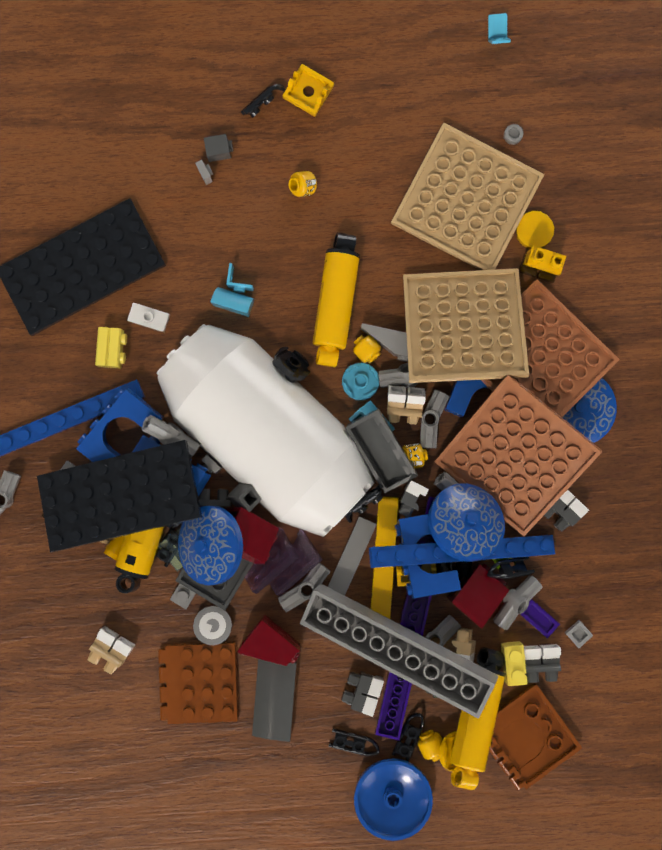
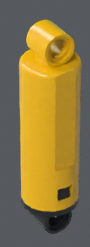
M337 232L333 248L326 250L313 336V345L318 346L316 355L317 365L336 367L339 350L346 348L360 254L354 252L356 236Z
M164 527L124 536L114 568L122 573L116 580V588L119 592L125 594L134 592L140 587V578L148 579ZM127 578L131 580L130 588L125 584Z
M487 647L479 650L477 663L479 666L498 675V679L479 719L461 710L450 758L451 764L456 766L451 773L452 785L467 790L476 789L479 783L477 772H485L506 673L499 671L504 665L505 658L503 653Z

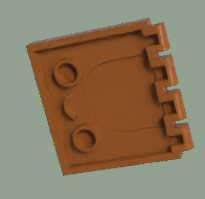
M223 642L214 646L204 643L166 645L165 649H158L159 664H166V666L159 667V683H166L164 686H159L160 703H167V705L160 706V720H168V724L238 721L235 642Z
M534 683L498 709L489 752L495 760L502 756L497 763L506 776L512 774L509 780L516 790H520L523 787L527 790L582 749L538 685Z

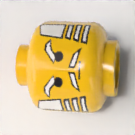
M295 172L291 175L288 185L290 191L295 196L305 197L315 193L317 180L312 172Z
M409 444L402 447L414 469L424 466L425 460H428V454L421 444Z

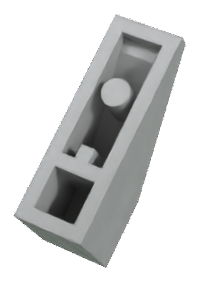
M362 323L361 330L365 334L371 335L384 349L393 356L398 357L397 360L408 362L406 332Z

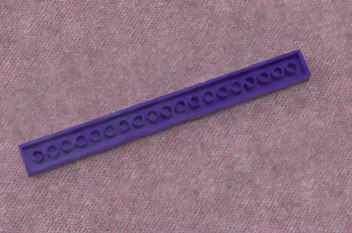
M428 496L424 515L429 514L430 506L435 498ZM432 535L419 539L417 544L436 542ZM406 592L399 624L423 636L431 596L412 599L411 595H408ZM388 671L375 735L399 740L412 683Z

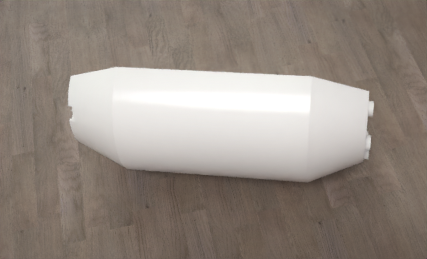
M201 325L191 337L187 335L180 342L181 346L177 350H172L167 355L168 361L156 373L174 422L193 440L200 443V447L238 483L251 484L262 498L259 503L279 522L324 537L375 483L372 472L357 449L355 442L351 439L345 426L299 382L295 381L292 383L288 381L285 375L272 364L274 359L253 339L212 325Z

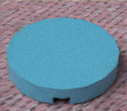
M366 363L350 365L342 376L344 392L355 400L364 401L371 398L379 388V375L373 366Z

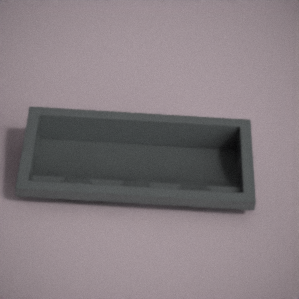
M379 409L347 424L345 429L355 442L357 449L379 485H383L382 490L384 493L418 476Z
M258 659L252 736L290 742L297 660L293 664L290 662L287 666Z

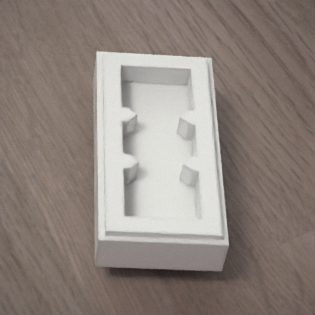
M133 303L127 321L165 333L170 314Z

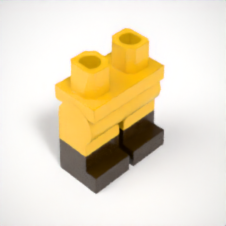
M533 245L523 255L519 273L535 277L539 270L538 279L554 283L556 276L561 275L566 256Z

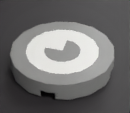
M206 607L194 619V634L199 641L206 645L214 646L221 644L227 640L231 633V618L220 607Z

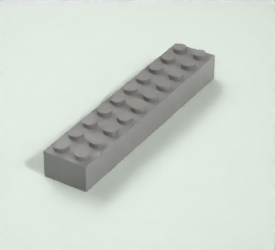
M323 584L314 589L300 621L301 625L478 719L498 679V675Z

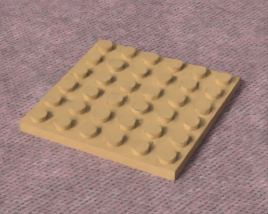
M443 123L391 224L479 270H495L545 174Z
M518 268L403 275L409 383L504 379L507 375L513 378L529 377Z

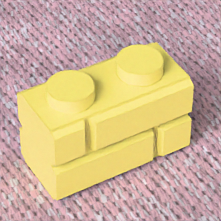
M98 327L96 366L121 369L122 364H125L126 354L123 353V345L127 344V334H124L123 329Z
M520 641L501 643V652L505 658L503 672L506 673L504 682L508 686L526 685L524 645Z

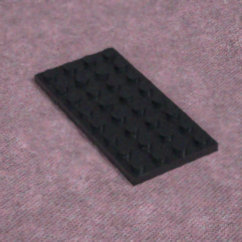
M129 198L1 265L0 278L29 334L33 336L165 267L166 264L136 207Z
M187 440L37 476L50 552L66 550L202 518Z

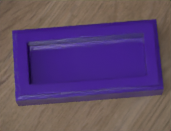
M532 599L529 601L528 608L520 614L547 639L560 625Z

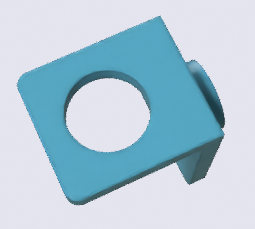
M506 13L488 15V42L491 44L511 42V39L507 37Z
M229 263L227 287L232 288L234 292L245 293V290L253 291V285L232 282L234 266L232 263Z

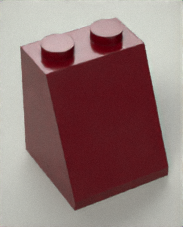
M242 507L225 509L235 518L240 527L243 539L242 558L255 564H265L270 557V549L277 540L279 528Z
M476 563L469 575L460 582L461 590L451 592L447 598L482 629L509 590L505 587L507 583L503 579L487 576L490 568L485 563L482 566Z
M264 615L241 643L237 652L249 657L287 666L290 662L293 664L298 659L301 651L299 650L300 643Z

